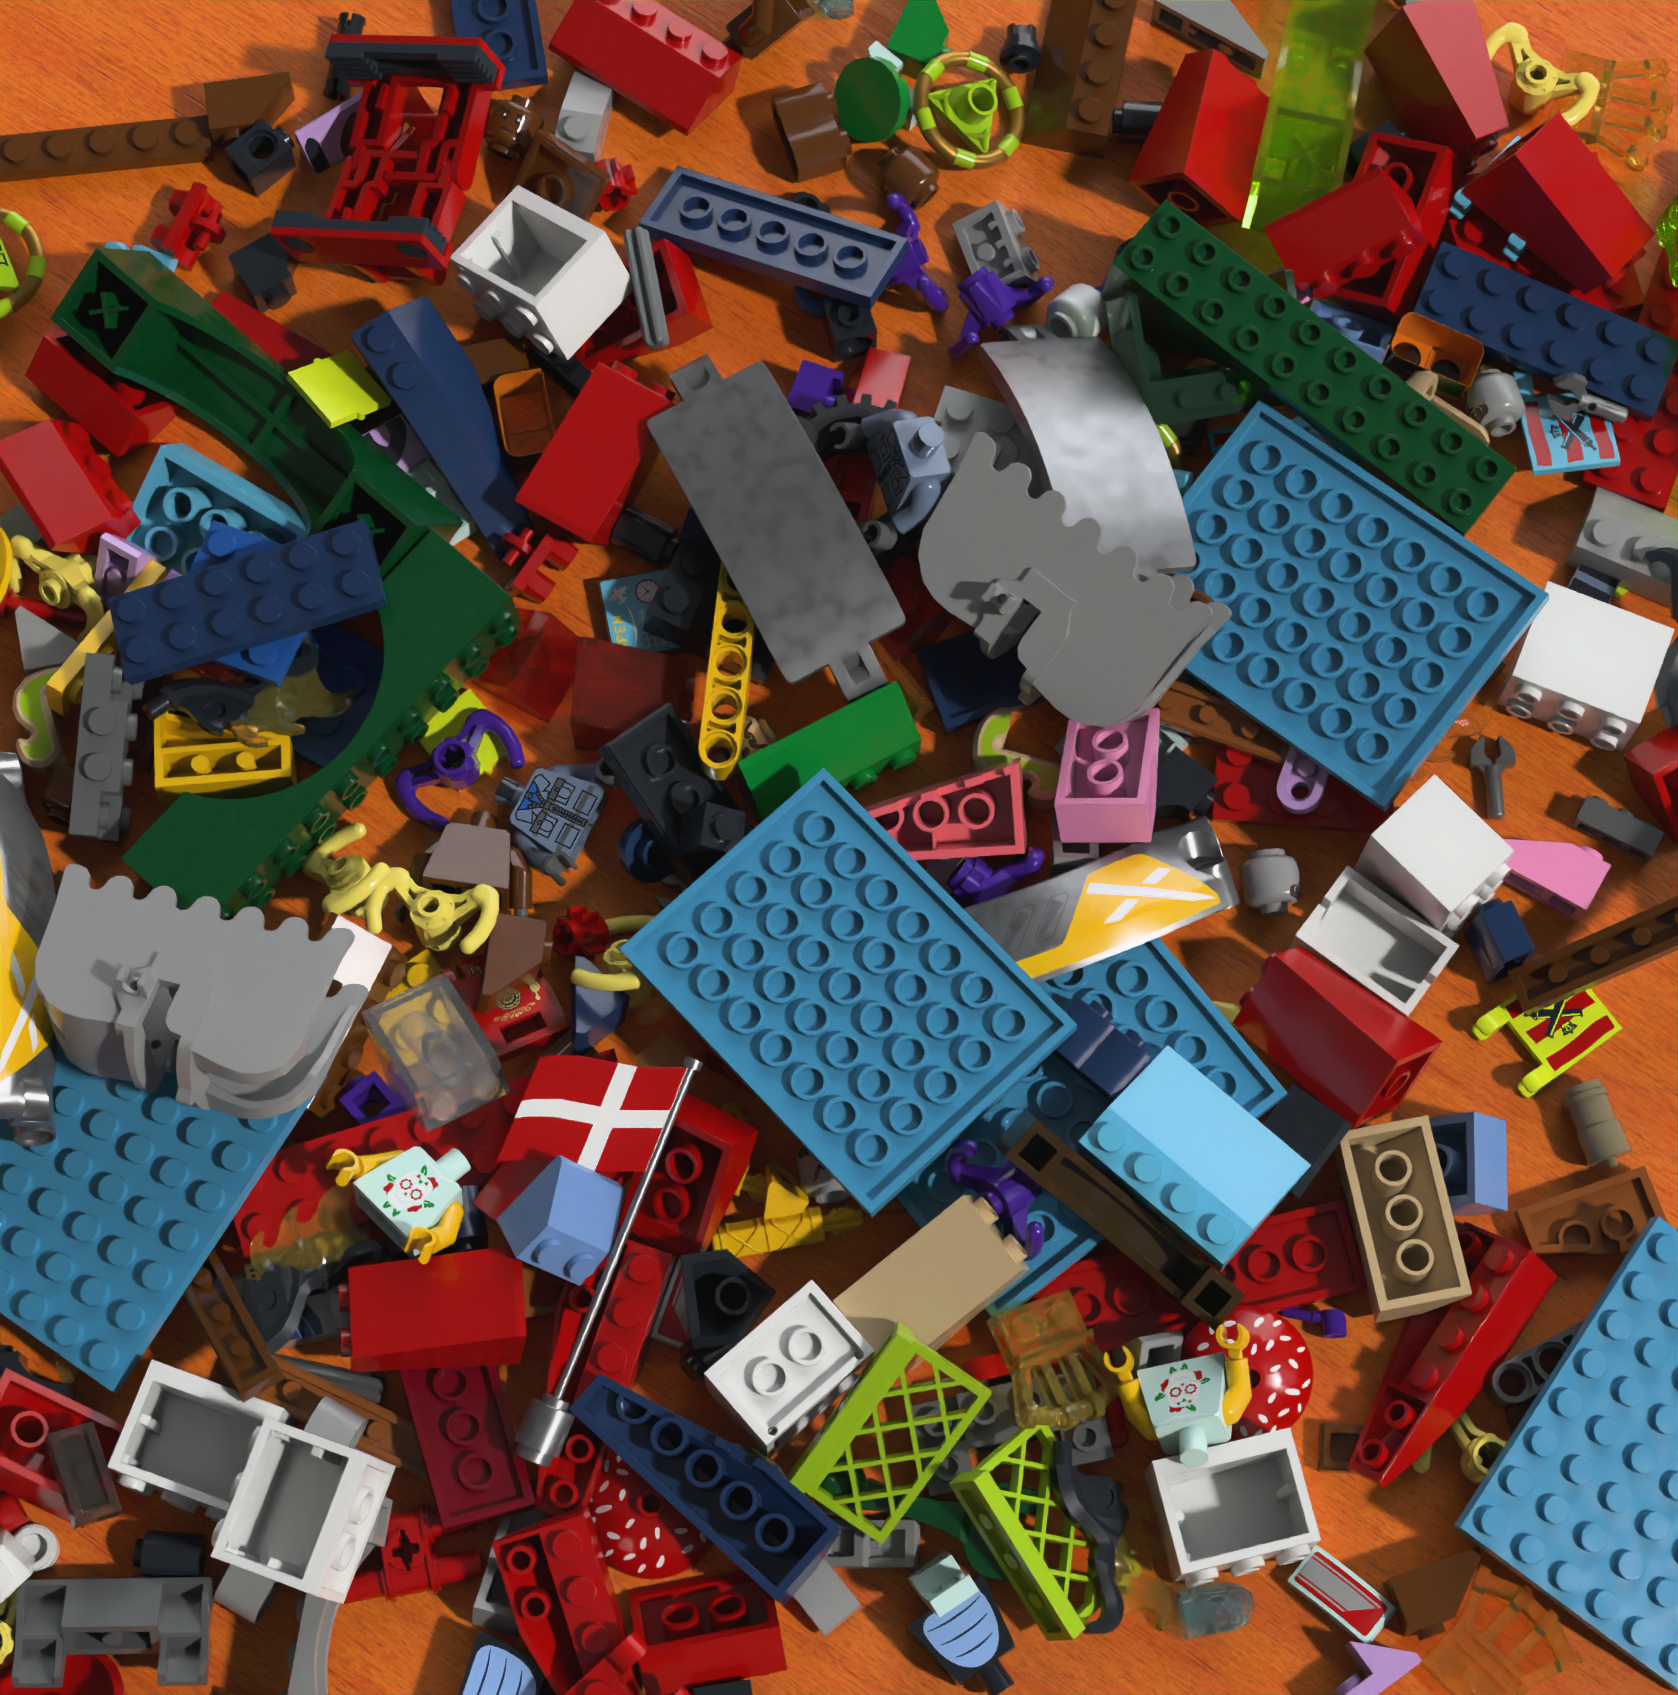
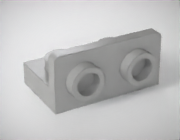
M996 200L952 224L971 274L985 266L989 273L991 271L995 272L1003 285L1018 287L1024 283L1031 286L1039 280L1036 273L1040 269L1039 261L1034 251L1029 246L1026 247L1021 234L1025 232V226L1015 209L1010 210Z

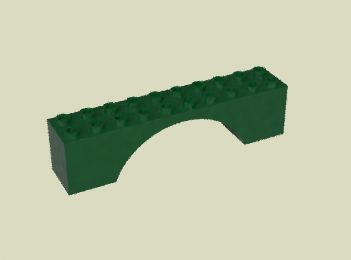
M1165 199L1112 263L1101 293V297L1106 301L1109 309L1165 352H1181L1200 356L1225 366L1254 382L1298 414L1335 451L1463 537H1465L1517 470L1514 465L1167 199Z
M96 248L50 319L112 373L142 384L173 400L208 422L253 457L293 500L306 526L305 537L365 519L370 528L382 581L432 529L447 542H450L464 523L348 422L330 429L287 380L288 371L149 251Z
M434 529L383 580L388 601L387 607L378 609L384 639L383 671L374 704L356 736L336 758L317 773L296 785L275 793L245 799H216L183 792L121 857L124 863L150 889L153 890L159 886H169L174 889L178 898L176 908L180 910L190 908L197 899L203 896H212L220 904V918L223 920L233 919L245 907L263 908L274 896V887L285 875L288 877L294 875L306 861L305 854L316 842L319 844L325 842L333 834L337 827L336 821L347 809L349 811L356 809L364 801L368 794L366 789L378 776L384 778L394 769L399 760L397 757L408 744L413 746L424 737L429 729L428 722L439 711L444 713L454 705L459 697L458 690L469 679L474 681L484 673L490 663L488 658L499 647L506 648L514 641L520 631L518 626L522 622L512 597Z

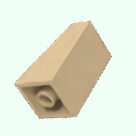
M963 1195L841 1293L833 1302L875 1350V1353L897 1322L914 1332L916 1339L936 1351L1030 1270L1023 1261L1028 1255L1013 1235L1009 1234L1005 1237L994 1222L999 1217L983 1197L976 1200L973 1195ZM915 1353L905 1367V1373L914 1370L925 1359Z

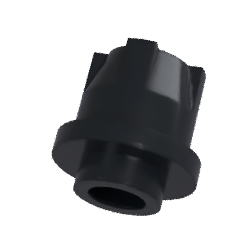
M1012 23L1007 26V37L1000 49L999 61L1005 69L1017 74L1033 71L1040 65L1042 53L1036 40V27L1032 24L1016 25Z

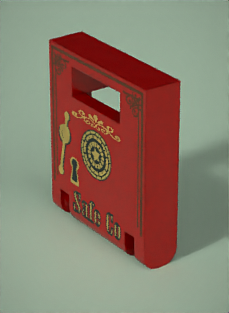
M484 953L456 965L455 970L460 977L458 980L451 968L440 971L441 983L488 1069L557 1040L571 1029L572 1025L541 969H539L536 980L485 1015L476 1013ZM538 1015L535 1021L538 1031L510 1043L506 1042L501 1030Z

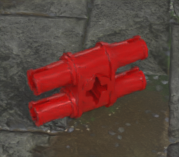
M424 1504L418 1505V1509L390 1514L385 1547L375 1546L372 1549H377L379 1554L382 1553L383 1563H380V1568L355 1573L344 1604L385 1596L386 1601L391 1600V1602H395L397 1597L431 1590L435 1594L443 1589V1584L484 1576L482 1556L479 1548L438 1556L437 1552L433 1553L432 1543H435L436 1537L476 1530V1525L443 1534L436 1509L430 1510L429 1505L424 1506ZM404 1536L409 1539L415 1549H419L418 1553L412 1555L411 1570H409L401 1557H396V1553L403 1551Z

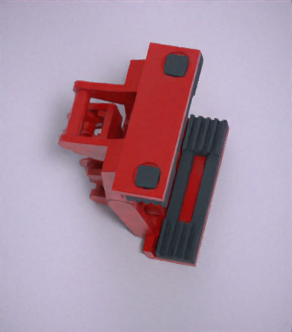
M331 34L324 57L330 59V64H334L333 67L339 69L338 72L343 74L342 77L344 79H348L347 82L351 87H363L349 147L355 153L350 154L346 158L324 219L316 217L314 212L276 211L270 235L296 261L352 265L370 276L377 283H387L390 279L426 281L431 286H441L446 279V269L454 249L450 240L467 199V196L462 191H468L472 186L482 137H485L484 129L488 119L487 113L492 91L501 90L506 67L481 37ZM417 87L444 88L438 114H434ZM406 122L410 126L402 135L404 123ZM397 193L395 204H386L381 221H376L383 202L392 203L394 195Z

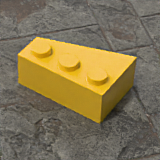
M168 711L154 720L155 789L163 810H167L183 792L216 799H245L275 793L297 784V759L290 736L245 726L241 729H224V735L217 737L202 730L192 718L170 714Z

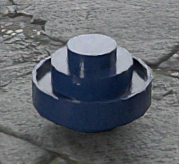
M642 817L631 822L623 831L618 843V859L622 869L629 876L645 883H656L676 870Z

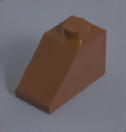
M289 72L204 83L209 130L215 148L228 147L263 118L271 127L295 100Z
M498 913L495 926L485 941L476 1013L485 1015L536 980L541 965H549L553 939L545 938L547 921Z
M1479 1547L1394 1576L1383 1582L1389 1600L1396 1608L1395 1616L1403 1637L1416 1633L1419 1641L1446 1632L1443 1623L1455 1618L1482 1555Z

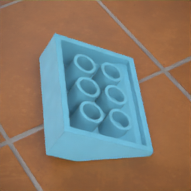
M175 443L160 446L132 506L141 523L126 539L161 558L160 564L167 568V574L173 569L181 575H185L188 573L213 520L279 544L304 538L306 536V526L298 510L186 444Z
M1168 1045L1107 1107L1078 1141L1077 1148L1078 1152L1220 1272L1311 1167V1164Z

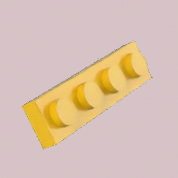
M151 560L124 593L162 582L167 576V568ZM110 609L46 683L48 708L62 716L65 715L73 704L78 705L82 701L86 652L114 655L115 658L117 657L119 649Z

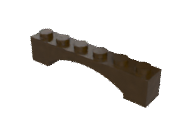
M1027 1109L1021 1112L995 1143L1007 1159L1090 1224L1214 1331L1245 1296L1230 1279Z

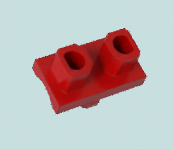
M195 181L189 191H174L169 200V211L175 216L174 222L171 226L163 224L156 226L150 238L151 243L159 252L179 259L177 266L182 270L190 272L200 252L205 251L208 243L222 244L227 235L226 231L218 225L223 216L221 213L223 205L208 193V187L205 184Z
M553 522L550 527L547 526L533 547L529 543L536 533L527 526L523 528L519 536L508 532L504 533L500 543L507 550V553L501 560V563L507 568L512 569L518 559L523 560L503 589L511 597L514 598L518 594H522L538 604L546 600L556 583L538 570L540 565L546 559L558 569L564 571L579 551L562 535L565 531L563 527Z

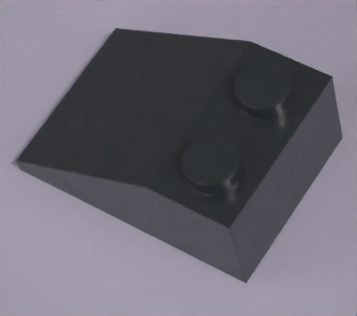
M683 537L646 611L643 631L684 648V650L708 661L721 560L716 552ZM731 580V582L729 583V586H730L732 589L737 590L736 587H735V585L733 584V582H732V580ZM732 619L723 628L727 632L734 634L743 631L747 624L742 620ZM756 628L750 680L763 686L775 660L758 628ZM732 661L721 665V667L736 674L742 669L738 663Z

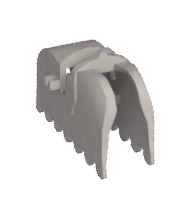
M976 432L955 476L923 528L918 551L923 583L932 597L941 606L975 628L973 634L980 639V649L990 659L1001 656L1021 639L1017 648L1018 658L1027 670L1020 680L1019 688L1021 692L1018 699L1028 707L1043 695L1055 709L1070 720L1088 726L1128 723L1148 713L1164 696L1203 645L1232 616L1231 609L1218 601L1209 602L1207 605L1200 601L1190 602L1194 592V583L1190 577L1184 574L1170 577L1164 573L1154 574L1145 582L1138 581L1134 572L1139 558L1134 548L1123 545L1118 546L1109 554L1102 553L1099 549V542L1103 535V529L1098 520L1091 517L1082 518L1074 526L1066 525L1063 521V515L1067 508L1066 497L1057 490L1045 492L1037 467L1030 470L1027 465L1017 462L1020 456L1018 445L1009 437L1000 436L998 442L995 443L986 433Z
M77 864L66 865L55 906L35 957V982L43 1004L50 1015V1023L56 1039L71 1063L85 1072L101 1077L133 1081L136 1088L146 1091H157L165 1072L172 1073L176 1066L178 1082L177 1103L207 1111L214 1109L236 1118L265 1119L287 1113L302 1105L316 1093L326 1077L349 1027L369 994L368 989L364 985L350 983L343 986L335 996L326 997L342 959L355 939L351 929L333 928L321 940L311 941L308 939V925L300 917H290L284 920L278 929L268 931L264 929V915L257 907H245L233 919L223 920L220 918V904L212 896H203L197 899L190 908L180 910L176 908L177 895L174 889L169 886L156 887L146 898L137 900L133 898L134 886L126 876L112 877L102 888L92 889L90 888L91 877L87 868Z

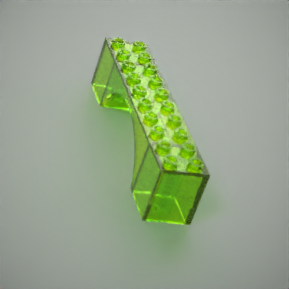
M1290 0L1241 227L1265 232L1264 226L1342 186L1355 124V107L1366 55L1364 49L1368 45L1377 0Z

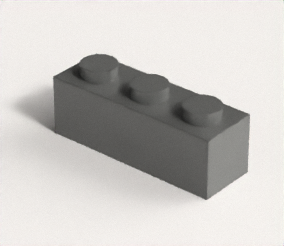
M1587 795L1571 827L1647 864L1652 858L1664 832L1658 830L1659 828L1651 822H1642L1634 818L1627 810H1617L1607 805V801L1600 797Z

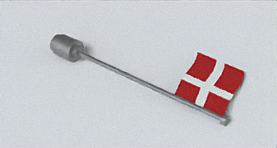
M551 1055L539 1057L496 1162L536 1160L551 1163L558 1155H561L595 1172L644 1173L554 1394L552 1396L543 1393L541 1401L531 1398L514 1439V1441L518 1442L514 1454L526 1460L550 1467L553 1457L558 1458L575 1418V1415L567 1412L570 1403L562 1400V1397L695 1070L700 1072L703 1063L686 1056L682 1064L686 1067H637L579 1055Z

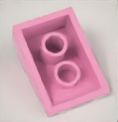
M1152 708L1148 713L1131 722L1107 726H1088L1070 719L1068 720L1054 803L1061 843L1151 842L1156 811L1160 726L1159 708Z

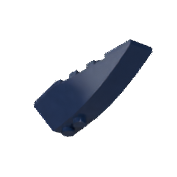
M423 296L385 311L350 335L354 346L374 376L391 398L397 410L501 561L507 553V550L500 543L504 533L508 532L519 536L525 526L533 531L534 528L526 507L514 501L520 489L477 371L428 297Z
M602 1374L597 1376L569 1408L578 1419L772 1598L782 1605H785L814 1573L842 1530L840 1526L770 1463Z

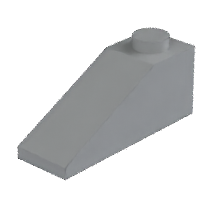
M1154 0L1151 21L1205 50L1214 48L1224 53L1232 65L1261 79L1265 72L1269 52L1231 0Z
M576 67L561 106L555 136L592 163L601 160L616 91Z

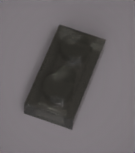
M93 1421L47 1434L44 1442L72 1528L119 1516L122 1508Z

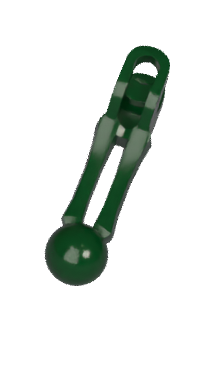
M841 1456L836 1463L847 1461L846 1456ZM862 1468L855 1469L859 1492L886 1488L885 1484L873 1478H867ZM849 1470L829 1473L820 1487L834 1497L852 1494ZM1010 1482L996 1483L1000 1490H1010ZM1022 1486L1021 1494L1038 1497L1037 1490ZM904 1494L894 1496L895 1505L898 1504ZM809 1495L811 1501L825 1514L839 1516ZM917 1496L903 1517L915 1519L938 1528L961 1541L970 1564L980 1575L1010 1582L959 1500ZM888 1497L861 1501L862 1510L890 1513ZM1020 1501L1019 1513L1036 1515L1037 1505ZM855 1502L846 1504L856 1510Z

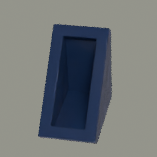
M575 956L572 972L579 968L592 973L604 974L585 957ZM570 980L571 1055H585L625 1022L630 1001L628 994L624 991L590 990L577 986Z

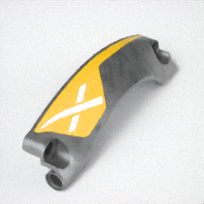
M0 752V1119H8L9 1125L13 1126V1137L16 1144L32 1147L45 1145L56 1139L52 1092L56 1071L58 1041L50 1023V1015L43 1004L35 982V957L55 906L56 893L46 844L40 827L28 805L25 765L16 753Z
M1202 815L1152 833L1151 842L1130 843L1103 857L1055 877L963 909L1038 984L1141 945L1213 913L1234 907L1240 903L1227 861L1223 858L1216 834L1208 818Z

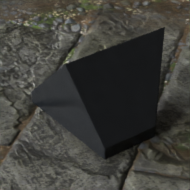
M728 1249L681 1255L684 1302L692 1348L701 1349L738 1344L777 1291Z

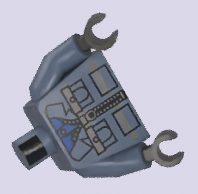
M894 408L863 418L860 425L849 422H836L830 427L831 432H846L844 442L834 445L836 449H857L863 443L864 437L869 440L866 443L868 453L890 519L892 520L889 523L870 520L862 527L863 534L877 535L876 539L870 542L868 546L879 550L892 549L896 543L898 532L905 534L931 517L951 476V467L942 443L944 432L930 416L918 418L912 411Z
M603 758L599 762L552 765L548 770L537 768L527 786L504 777L496 790L494 801L513 809L508 824L512 833L514 847L521 850L530 869L550 876L559 886L566 884V880L560 875L562 871L570 873L572 868L574 870L578 869L575 862L608 802L606 787L601 784L606 783L615 790L621 787Z

